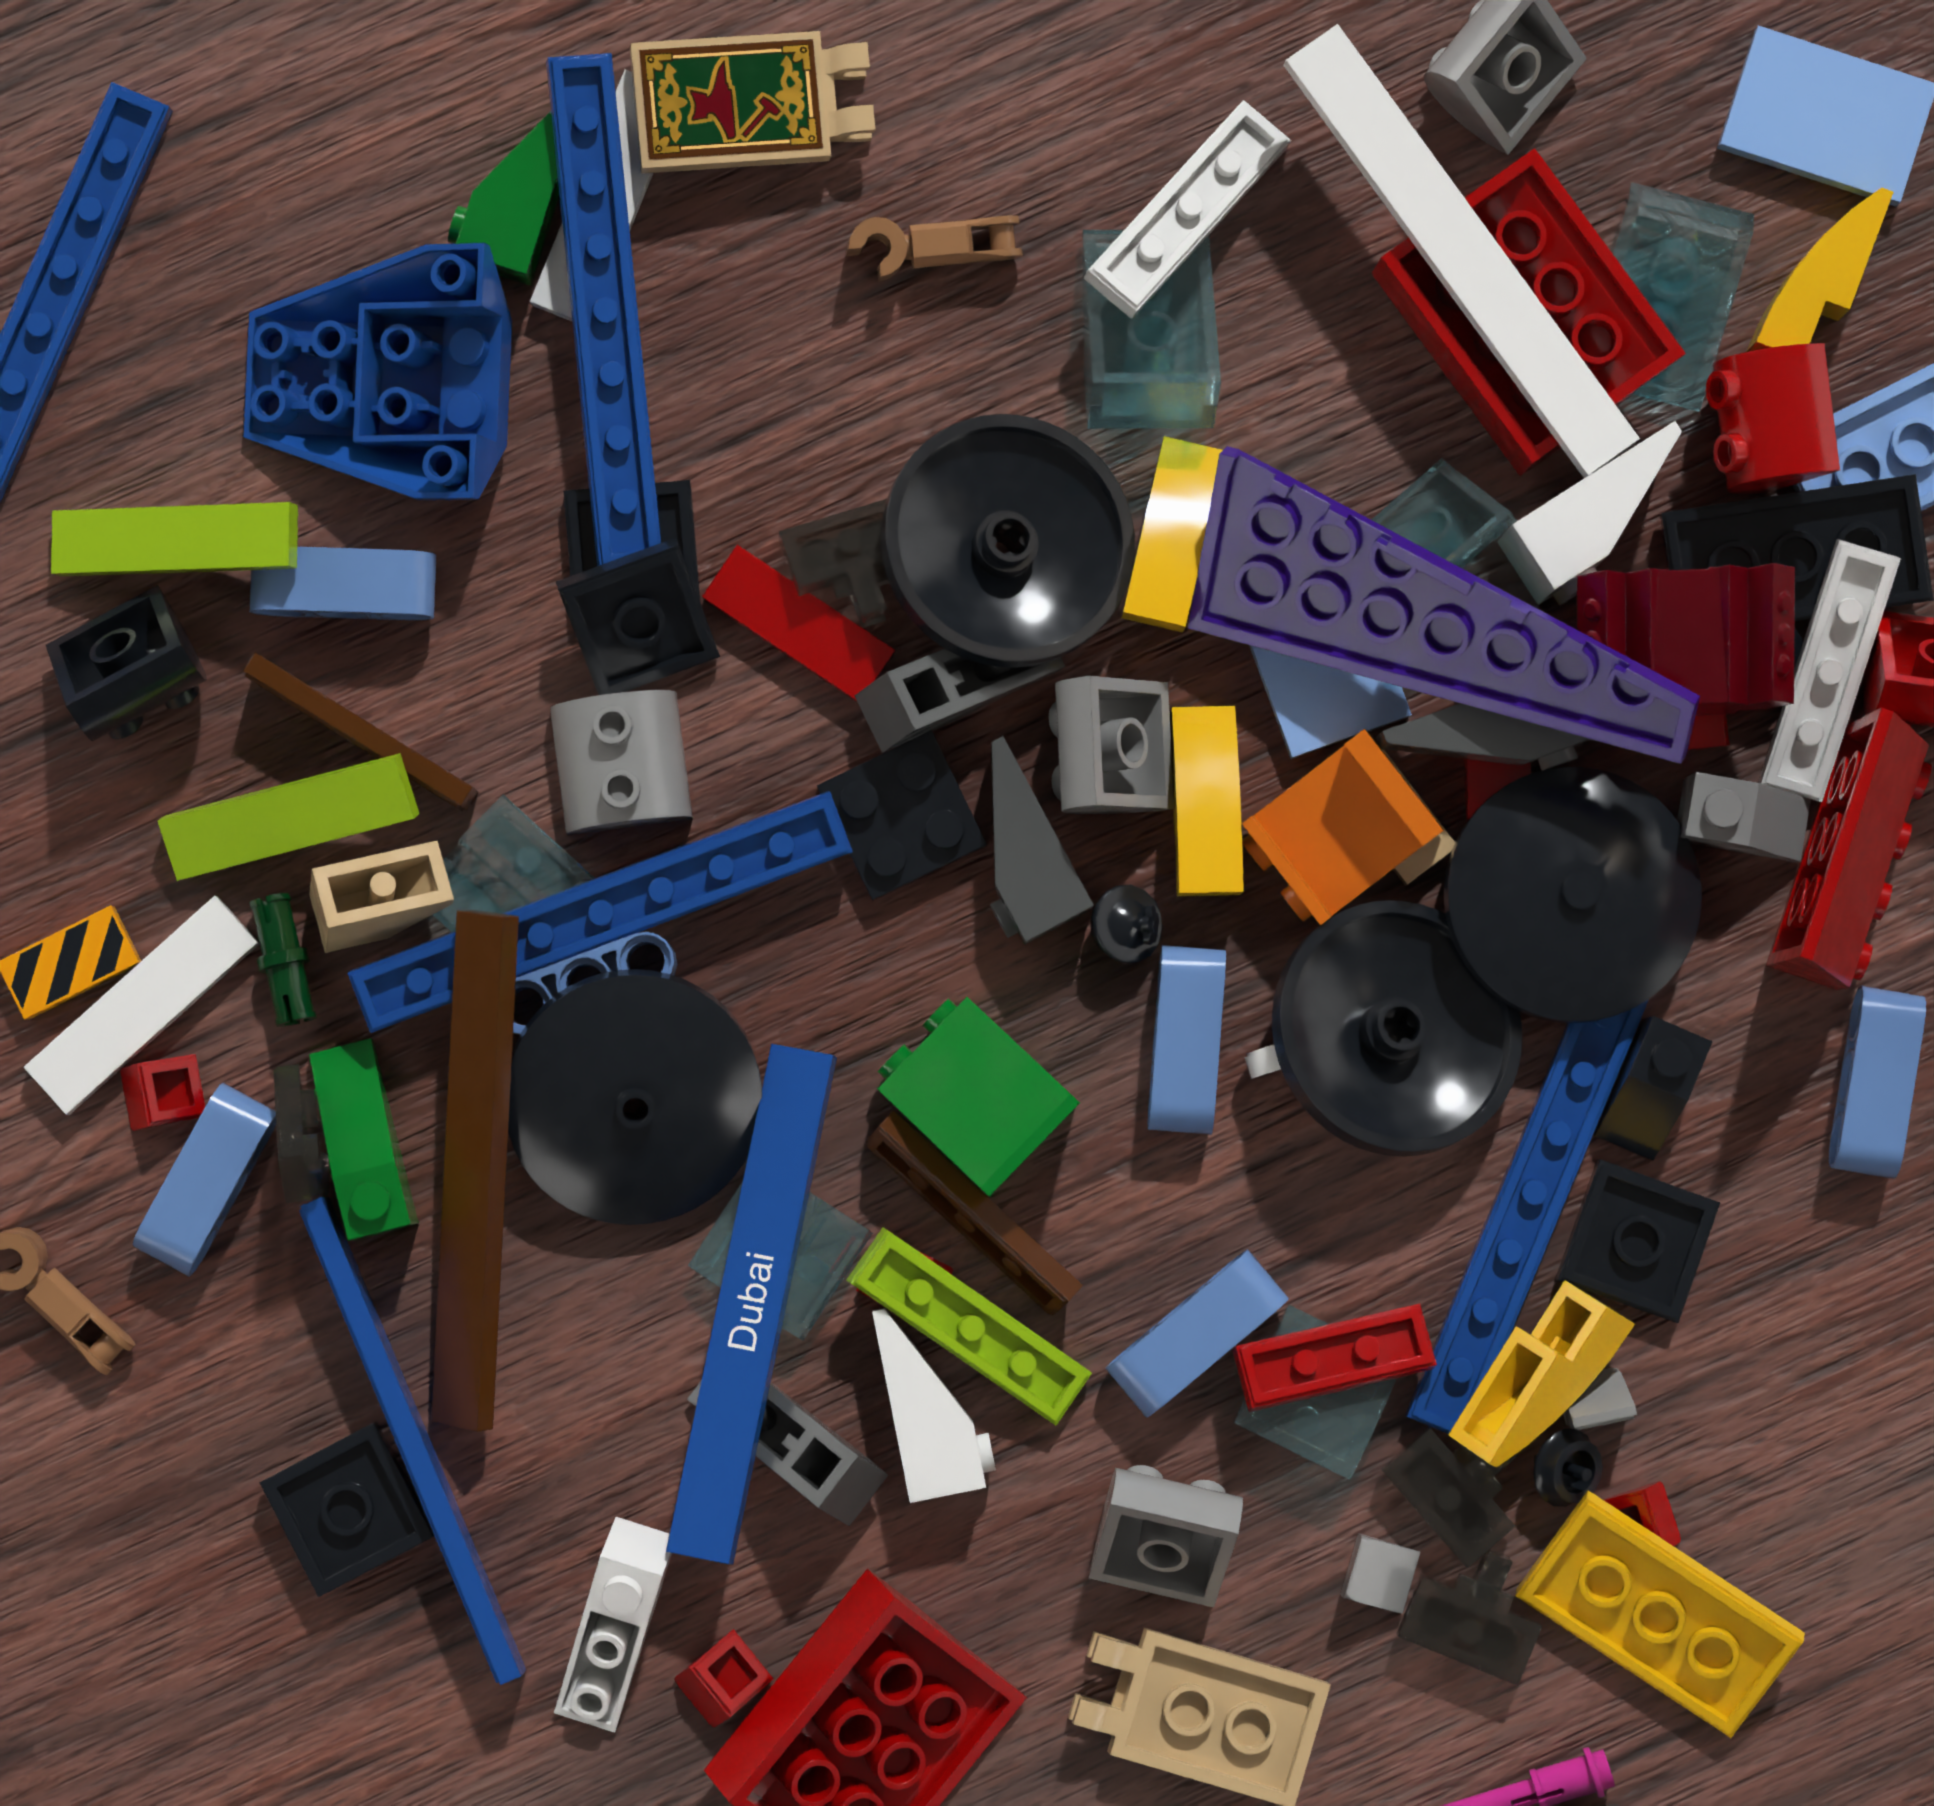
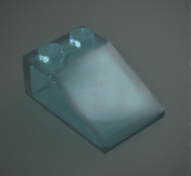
M1631 182L1612 253L1686 353L1682 358L1636 391L1634 395L1700 412L1706 394L1707 379L1713 370L1712 364L1717 357L1753 236L1754 214Z
M1083 230V278L1088 269L1124 230ZM1209 235L1133 319L1129 318L1083 279L1084 383L1087 429L1214 428L1221 376Z

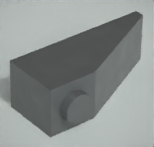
M944 648L886 672L857 693L855 698L883 753L931 730L933 732L1050 676L1066 666L1062 658H1058L1035 666L1018 668L997 667L965 659Z
M1461 703L1384 730L1376 736L1381 749L1520 766L1538 760L1542 771L1577 759L1578 756L1574 747L1589 740V738Z
M1002 736L991 744L995 891L1000 899L991 903L990 906L1007 938L1018 933L1024 945L1092 910L1094 905L1005 738Z
M701 1381L687 1398L694 1406L697 1405ZM770 1383L756 1457L816 1507L850 1526L888 1477V1474L777 1386Z

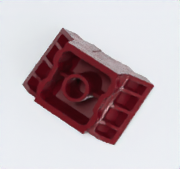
M1770 563L1746 568L1729 564L1709 567L1708 569L1689 570L1647 568L1627 573L1602 570L1577 576V630L1700 695L1696 716L1735 714L1738 710L1767 709L1794 704L1795 567Z

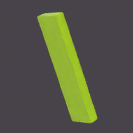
M291 502L53 510L51 574L57 576L297 569L298 505Z
M401 753L168 814L161 817L157 822L176 879L179 881L416 818L420 813Z
M882 1227L846 1279V1281L1055 1426L1092 1374L1088 1369L884 1227Z

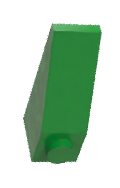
M551 111L472 191L467 208L462 206L456 208L448 233L449 243H486L490 245L498 275L532 286L560 198Z
M373 1038L309 1054L332 1179L347 1239L358 1240L419 1224Z

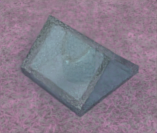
M1442 458L1371 519L1462 569L1469 566L1517 521L1512 512Z

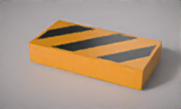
M110 905L0 960V972L23 1019L30 1020L134 968L141 962V959L115 906Z

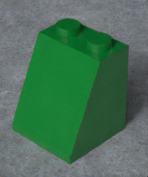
M968 997L958 1006L948 998L922 1025L930 1035L918 1048L912 1052L903 1044L877 1071L885 1079V1082L878 1088V1091L987 1197H990L1080 1102Z

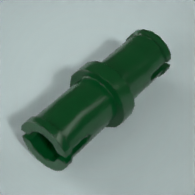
M278 893L266 896L267 901H263L262 898L254 899L249 902V905L253 911L262 956L257 958L259 972L266 973L276 1015V1026L300 1024V1019H303L304 1022L312 1021L317 1018V1014L313 1008L304 964L310 960L307 948L300 947L290 904V894Z

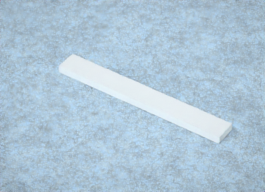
M1336 24L1286 59L1283 65L1582 477H1588L1635 444L1640 439L1340 26Z

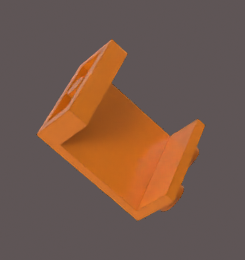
M1363 729L1346 742L1343 747L1263 809L1244 821L1242 825L1249 835L1242 840V844L1263 871L1274 865L1289 885L1280 893L1297 916L1304 922L1313 915L1317 922L1322 925L1401 862L1439 835L1444 829L1368 731Z

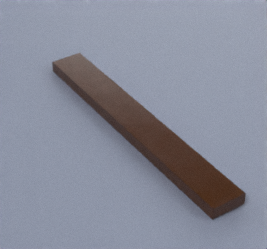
M457 910L431 1421L479 1432L492 1430L494 1420L519 916L477 910Z

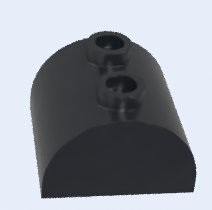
M158 585L46 644L65 705L81 730L91 741H95L106 734H109L112 739H122L130 736L142 725L143 714L162 704H165L169 709L186 706L197 697L200 690L198 685L207 681L205 671L192 643Z

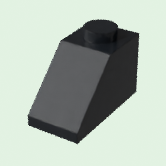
M1655 1016L1643 1018L1593 1136L1654 1161L1689 1100L1713 1041Z

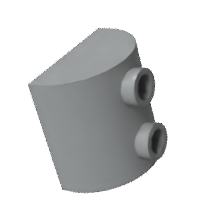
M1481 0L1472 8L1468 22L1450 44L1438 50L1432 57L1429 69L1424 74V81L1435 99L1460 124L1487 144L1509 155L1587 58L1548 0Z
M1084 676L1056 682V702L1052 704L1049 711V725L1053 734L1058 738L1059 765L1052 774V788L1055 796L1061 801V812L1071 814H1118L1174 809L1168 682L1099 676Z
M643 690L612 693L566 701L550 707L566 835L693 819L678 700L675 691Z
M1146 1465L1132 1466L1128 1470L1115 1468L1099 1525L1089 1579L1214 1608L1239 1534L1243 1498L1227 1494L1220 1484L1210 1480H1197L1188 1485L1163 1479L1162 1474L1158 1470Z

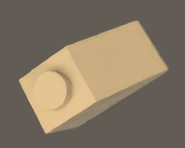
M438 840L313 868L311 872L309 896L325 953L388 939L452 905L454 902Z

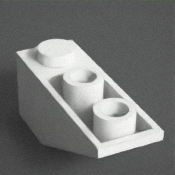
M615 1517L599 1558L554 1710L555 1714L615 1733L672 1553L666 1552L669 1533Z

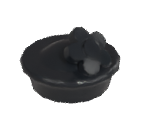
M1117 885L1106 891L1096 903L1090 919L1091 935L1096 945L1111 959L1121 963H1138L1151 956L1159 945L1163 931L1162 914L1156 901L1145 890L1134 885Z
M1562 1429L1551 1434L1542 1444L1538 1454L1534 1455L1533 1476L1535 1488L1541 1498L1552 1506L1566 1507L1572 1503H1579L1588 1490L1594 1493L1602 1476L1603 1464L1600 1452L1591 1443L1589 1437L1575 1429Z

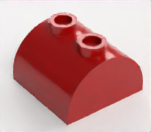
M1825 343L1796 344L1753 350L1725 357L1712 364L1713 372L1709 375L1706 383V397L1709 405L1714 409H1718L1721 434L1715 442L1713 456L1716 467L1726 475L1727 491L1729 493L1764 494L1840 471Z
M1889 611L1883 612L1864 671L1863 706L1865 715L1882 707L1894 711L1910 727L1912 724L1934 727L1933 617Z

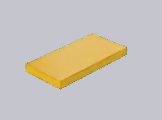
M1589 1490L1521 1581L1515 1594L1517 1598L1730 1738H1732L1802 1645L1805 1632Z

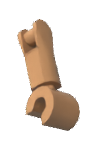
M1007 215L909 225V234L906 235L891 220L873 217L862 221L855 227L847 244L846 256L859 255L869 241L878 240L883 242L887 246L888 256L880 262L877 268L878 282L890 279L896 274L904 260H911L913 268L1017 259L1023 257L1022 248H1016L1014 226L1020 224L1019 216ZM989 229L991 250L973 252L971 231Z
M21 1227L0 1232V1250L14 1249L22 1258L20 1270L6 1269L0 1272V1290L14 1291L25 1287L29 1293L24 1300L63 1335L96 1370L104 1375H108L113 1370L110 1363L123 1349L131 1351L135 1347L133 1339L86 1298L56 1268H53L48 1274L44 1271L48 1253L46 1244L37 1233ZM90 1320L104 1331L92 1345L78 1333Z

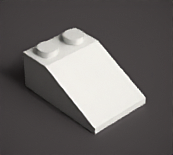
M1676 421L1512 524L1497 541L1538 605L1554 596L1559 605L1564 604L1577 596V576L1597 572L1596 567L1612 551L1681 435L1682 430Z

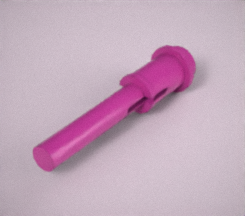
M1586 1747L1583 1748L1584 1755L1540 1769L1535 1770L1534 1768L1529 1770L1531 1777L1529 1779L1441 1806H1531L1537 1803L1540 1806H1553L1593 1793H1597L1598 1798L1605 1797L1603 1790L1615 1787V1783L1604 1750L1591 1753L1590 1748Z

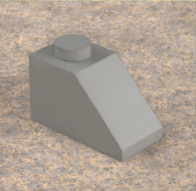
M1695 772L1684 778L1677 821L1682 827L1681 837L1689 839L1690 844L1799 863L1802 857L1811 799L1761 783Z

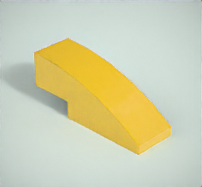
M1885 188L1877 190L1852 208L1812 246L1783 281L1763 313L1746 352L1778 346L1810 344L1820 315L1839 321L1850 310L1893 191Z
M1166 436L1163 437L1121 618L1183 633L1198 576L1219 454L1223 450Z
M1235 706L1171 707L1177 896L1241 895L1244 892L1243 849Z
M1564 1280L1531 1334L1517 1326L1514 1328L1448 1435L1497 1468L1550 1427L1586 1391L1612 1359L1635 1324L1596 1298Z

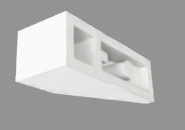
M886 1308L873 1310L872 1314L910 1503L986 1488L983 1473L996 1471L989 1433L975 1434L973 1420Z

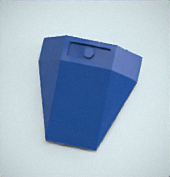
M486 243L426 244L249 312L243 437L418 500H479L507 447L512 318L490 245Z

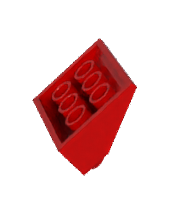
M1535 148L1465 197L1616 406L1686 354ZM1409 237L1384 254L1371 274L1521 477L1559 450L1561 446Z
M1881 707L1848 724L1823 801L1819 802L1802 853L1801 862H1799L1766 963L1767 967L1835 990L1850 988L1852 979L1861 981L1867 970L1873 950V945L1865 943L1872 918L1880 921L1887 909L1893 886L1886 883L1885 878L1892 858L1900 860L1904 855L1912 832V824L1904 822L1911 799L1920 800L1923 796L1932 770V764L1924 762L1929 744L1894 711Z
M866 1569L705 1767L704 1771L733 1806H940L1027 1697L910 1600L869 1569Z

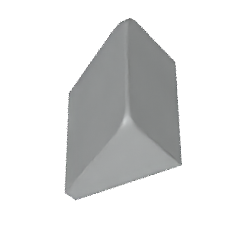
M1607 1368L1599 1373L1586 1391L1563 1415L1567 1426L1575 1430H1582L1634 1419L1637 1411L1622 1373L1617 1368Z
M1358 1533L1340 1595L1345 1599L1403 1614L1420 1551Z

